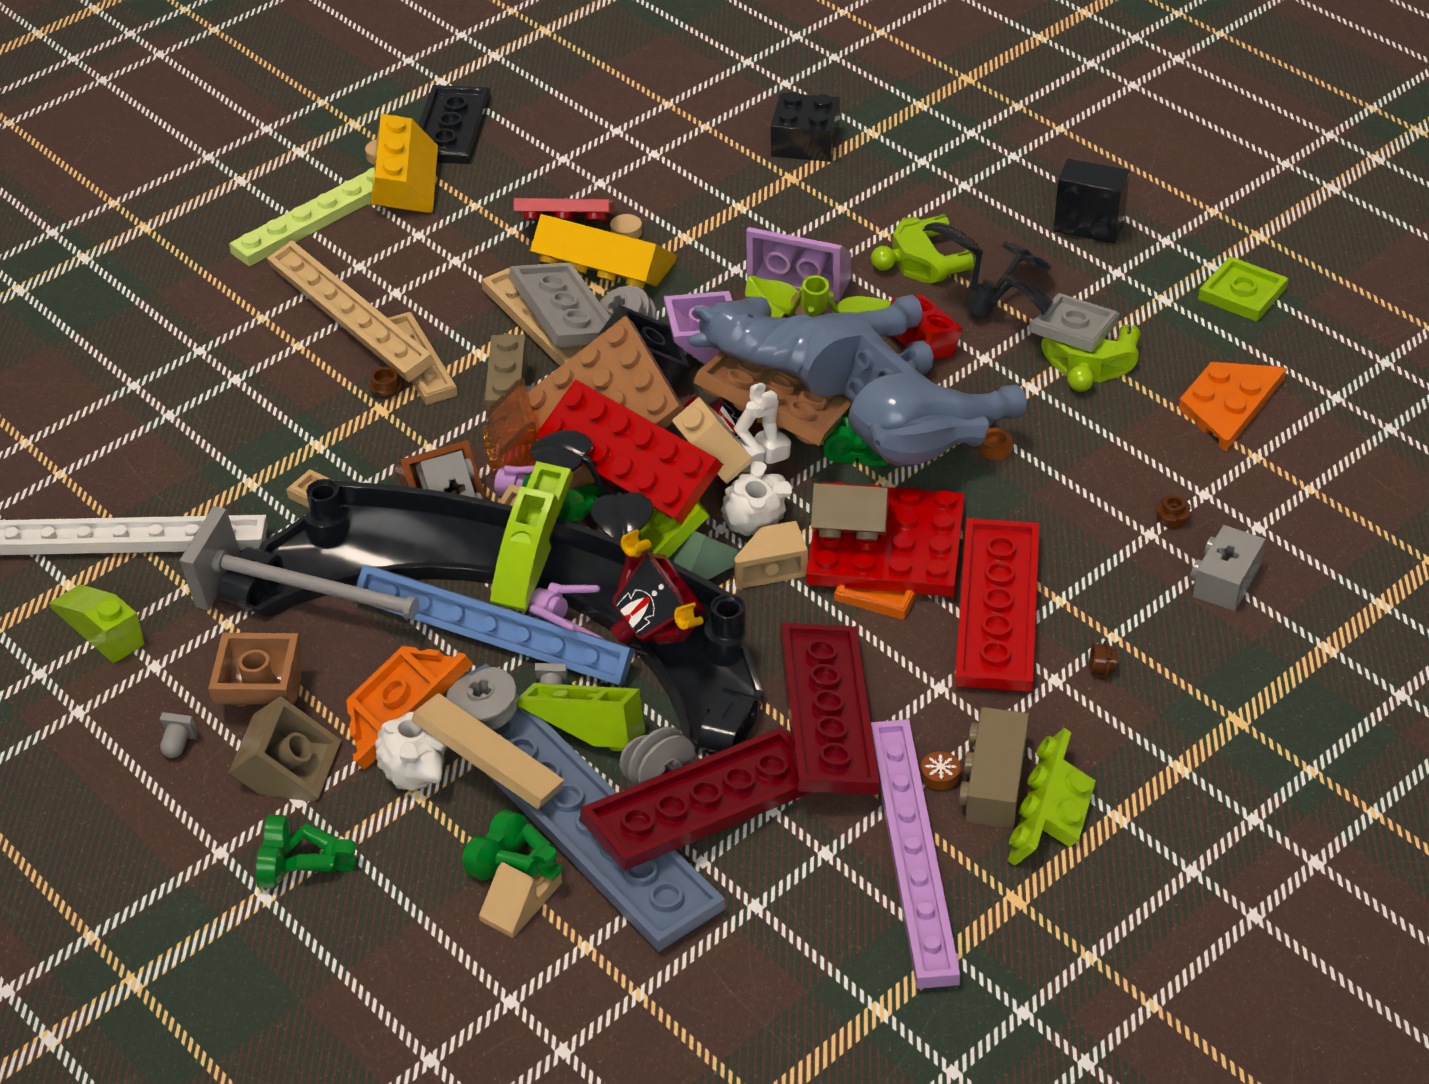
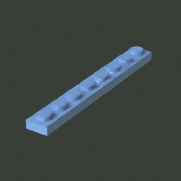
M362 565L356 587L405 599L408 596L417 597L419 599V609L414 620L548 663L566 664L567 669L616 685H625L635 651L634 648L577 630L569 631L552 622L371 565ZM386 610V611H389V612H392V613H395V614H398V615L403 616L402 613L395 612V611H391V610Z

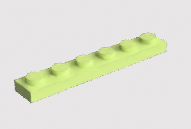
M370 168L365 173L345 181L340 186L320 194L317 198L295 207L292 211L270 220L267 224L249 233H245L240 238L230 242L231 254L250 267L267 258L291 240L297 242L371 203L374 168Z

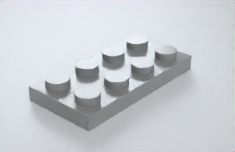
M571 262L510 266L509 279L556 347L571 348L578 345H588L598 337L599 332L610 316Z

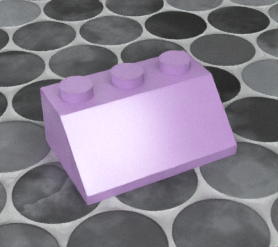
M748 227L746 230L747 279L751 274L762 279L778 280L792 285L799 291L805 278L819 275L829 282V292L834 294V301H840L851 280V252L845 247Z

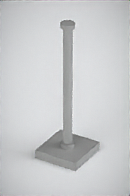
M217 506L211 508L179 560L195 607L208 611L217 598L218 584L227 570L403 614L404 618L411 620L415 618L419 609V599L417 597L408 596L405 599L239 558L238 556L241 552L227 509Z

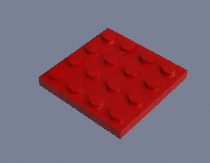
M822 482V484L850 485V486H867V487H881V486H878V485H869V486H868V485L845 484V483H842V482H834V483ZM884 487L888 488L889 491L886 536L878 535V541L856 540V534L841 533V539L819 538V531H813L806 569V585L828 587L844 585L845 588L906 593L907 590H911L914 594L954 597L965 493Z

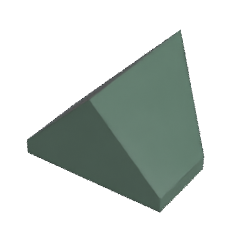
M694 531L668 559L708 580L734 567V558L740 551Z

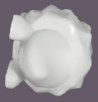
M753 461L750 464V473L740 474L739 478L725 489L726 495L723 497L722 517L727 522L731 531L744 536L754 535L760 527L778 524L779 520L784 518V513L786 512L785 497L791 496L792 486L782 475L764 474L767 465L761 461Z
M408 712L397 719L383 723L378 731V739L375 741L378 766L385 772L386 778L392 781L397 789H422L427 787L429 783H439L442 778L445 762L444 753L447 746L412 722L414 712Z

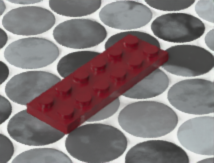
M781 622L780 643L797 791L877 795L880 781L857 627Z
M779 727L585 805L580 809V820L622 870L626 871L811 792L797 791L791 736L782 727Z

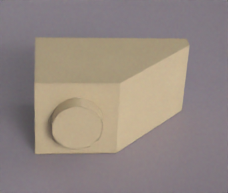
M700 397L695 399L672 420L689 443L711 454L724 464L717 474L726 484L754 461L717 412Z
M797 521L760 527L734 558L736 590L806 577L808 549Z

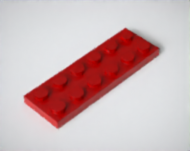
M576 379L535 435L537 439H541L557 431L571 430L588 436L593 443V449L586 456L592 459L601 478L627 493L636 492L645 495L651 500L654 509L681 525L724 465L711 454ZM582 462L581 466L589 470L588 466Z
M966 518L955 672L956 687L1032 692L1039 523Z

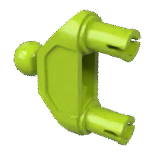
M945 214L922 220L918 217L902 219L893 233L892 249L888 246H879L873 250L870 257L872 265L879 271H887L896 263L903 276L928 284L944 281L950 274L972 271L974 269V259L969 250L946 256L940 254L929 237L941 234L934 231H923L924 227L930 223L940 222L949 224Z
M1129 324L1123 325L1119 330L1117 341L1103 339L1093 352L1047 337H1043L1041 347L1046 359L1067 377L1068 385L1077 392H1084L1090 389L1094 382L1100 383L1120 377L1134 368L1139 358L1136 346L1141 332L1138 327L1132 325L1131 332L1128 334Z

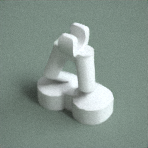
M758 383L750 387L751 401L747 403L744 412L734 426V430L741 438L738 440L754 461L773 464L789 458L791 441L784 433L777 431L776 417L779 403L777 394L772 390L765 392L766 385ZM762 417L764 430L758 432L756 437H753L748 429L756 418ZM748 465L742 472L750 471V465Z

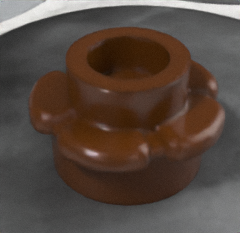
M381 367L371 373L369 390L380 397H391L402 387V380L399 379L397 371L391 367Z
M1171 495L1163 498L1161 503L1156 504L1155 512L1158 515V521L1167 528H1180L1190 518L1191 512L1189 510L1191 507L1183 498Z
M1104 641L1103 644L1093 643L1090 650V674L1102 675L1103 679L1108 676L1109 672H1115L1117 667V649H1111L1109 641Z

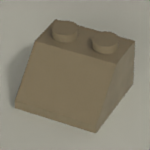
M814 483L811 516L812 531H819V538L841 539V533L856 534V540L878 541V535L886 536L889 508L888 488Z
M279 696L253 714L228 773L259 795L314 802L320 796L341 739L282 696Z

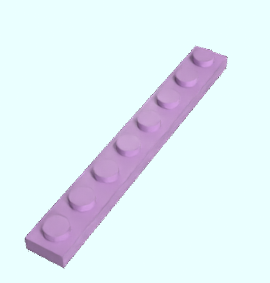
M906 719L871 722L880 781L879 787L916 988L960 985V970L910 721Z

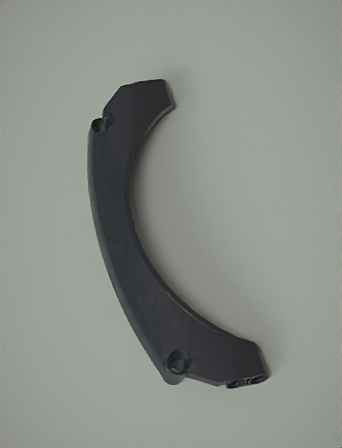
M319 479L309 484L306 489L309 512L305 516H302L278 534L263 541L258 549L250 546L246 547L238 556L239 558L352 586H357L363 564L415 580H463L493 584L501 543L513 506L422 488ZM557 518L549 538L552 547L535 589L540 587L548 589L551 582L560 585H598L600 587L599 592L564 593L562 596L566 599L569 608L591 618L611 631L610 628L622 617L612 601L613 596L618 591V583L626 556L621 547V540ZM645 550V555L652 552ZM671 562L706 610L698 616L703 618L704 623L695 626L685 642L660 645L656 642L641 641L637 636H634L626 645L635 649L636 654L651 669L662 685L678 717L681 733L691 741L694 747L717 753L746 740L763 702V689L749 647L742 643L746 635L745 602L741 597L731 594L716 584ZM229 570L223 574L217 589L219 601L264 616H274L293 606L326 595Z

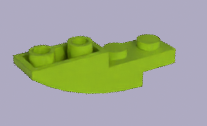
M536 461L527 486H520L498 555L491 590V604L523 612L527 611L552 547L549 538L574 476L571 469Z

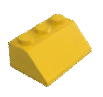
M381 114L376 141L370 204L433 213L438 145L412 118Z

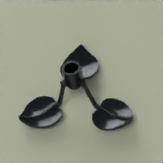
M934 222L924 227L923 231L937 232L974 253V270L972 281L968 287L973 292L965 304V308L972 313L988 319L999 299L1011 287L1017 288L1026 295L1041 311L1042 315H1045L1048 308L1052 305L1053 300L1046 293L1029 283L1010 276L1018 263L1026 261L1032 267L1043 271L1051 269L1052 266L1047 261L1034 256L1028 249L1005 241L1002 246L1015 254V259L996 284L987 279H983L982 283H978L983 254L978 243L961 230L949 224Z
M571 430L557 431L542 437L531 446L529 454L533 457L535 464L536 461L569 468L572 472L576 471L582 462L588 466L603 495L592 504L591 515L595 524L605 534L621 540L623 535L636 529L640 532L651 520L654 511L653 504L645 495L636 492L627 493L618 487L614 488L611 493L608 492L592 459L586 456L593 449V443L588 436Z

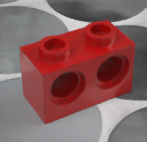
M922 294L914 295L919 299L922 307V320L917 327L907 328L906 332L902 335H894V337L905 346L908 343L924 340L931 347L933 360L954 357L963 328ZM892 298L890 305L894 302L896 298Z

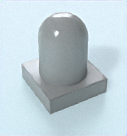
M535 663L537 683L568 685L566 664Z
M162 712L160 722L165 732L160 749L164 756L176 758L182 754L187 739L197 740L199 731L192 716Z

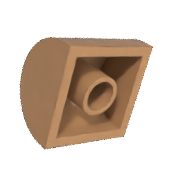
M222 633L208 688L212 702L216 705H268L279 696H282L294 705L299 695L302 660L299 633Z

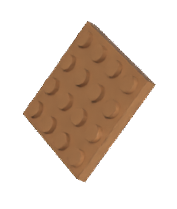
M626 315L522 396V406L536 433L575 379L664 429L673 423L672 420L684 410L636 326ZM580 466L576 471L572 472L574 476L569 488H582L586 484L595 483L590 470Z
M722 351L698 370L693 382L701 386L708 395L722 397L732 402L742 412H744L747 403L751 401L750 387L758 383H764L766 385L765 392L772 390L777 394V400L779 401L776 417L777 428H784L796 434V437L806 444H816L818 446L840 424L842 418L849 413L853 403L844 394L829 397L817 396L795 376L767 367L746 363L728 356Z

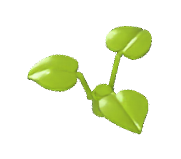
M750 274L745 288V297H763L767 299L771 307V317L783 318L785 314L792 316L800 303L810 317L821 314L827 308L828 303L833 313H858L887 308L891 303L889 300L853 296L840 301L837 307L834 301V294L829 292V282L819 275L808 276L804 279L802 287L799 288V295L792 306L791 299L798 290L788 283L762 279Z

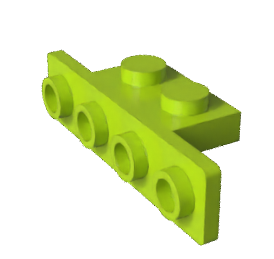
M1063 728L1053 737L1047 736L1037 749L1036 755L1039 757L1036 768L1028 778L1027 784L1030 786L1028 796L1023 800L1018 810V814L1021 815L1020 822L1009 839V845L1012 847L1008 862L1014 866L1037 849L1042 830L1068 847H1071L1080 839L1096 780L1064 760L1071 732L1066 728Z

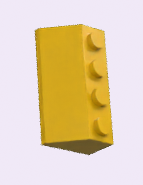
M543 214L540 215L530 249L531 252L540 255V262L546 264L559 263V261L564 263L571 262L579 273L586 274L587 269L598 271L597 277L615 282L617 276L626 279V285L640 287L643 290L645 284L657 287L677 259V255L657 244Z

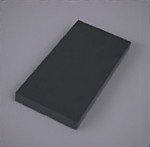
M432 85L419 126L438 145V163H470L491 98L490 88Z

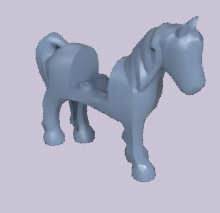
M913 294L896 298L885 309L858 313H826L816 317L803 314L788 318L771 317V307L767 299L763 297H745L738 301H720L711 307L698 306L694 308L695 314L700 317V333L691 335L688 338L690 345L702 348L713 347L728 356L746 363L767 367L795 376L817 396L829 397L844 394L853 402L848 418L851 429L876 454H879L885 461L898 467H909L931 461L959 443H965L976 448L983 443L988 428L994 422L1002 418H1019L1026 411L1027 399L1024 390L1017 384L1001 386L998 391L995 390L987 394H968L932 383L922 375L928 373L933 366L931 347L924 340L908 343L900 354H897L883 341L880 336L902 335L906 332L907 328L917 327L922 320L921 304L919 299Z

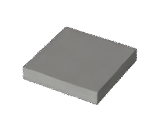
M1058 293L1052 299L1053 303L1048 308L1046 314L1042 315L1040 312L1032 320L1030 332L1093 352L1117 325L1120 313Z

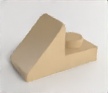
M502 862L498 866L480 911L479 920L514 938L563 883L562 872L554 880H549L540 874L531 877Z

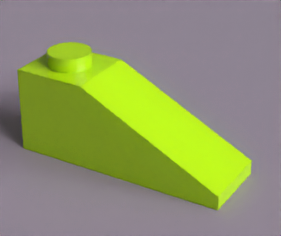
M79 584L49 602L50 608L113 664L145 645L137 612L116 594Z
M533 683L517 698V704L520 708L592 746L609 747L612 751H623L626 744L645 733L639 689Z

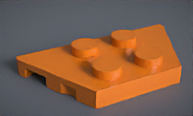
M1210 362L1180 398L1179 410L1188 418L1193 419L1204 433L1211 431L1219 438L1218 446L1228 451L1285 380L1287 368Z
M401 646L346 699L347 712L351 716L349 724L350 736L356 741L357 752L353 753V760L363 770L367 769L376 760L375 741L378 739V731L381 729L382 724L389 720L397 719L408 712H414L437 693L443 695L474 665L464 653L457 652L456 656L452 657L444 656L440 650L426 649L421 651L416 647Z

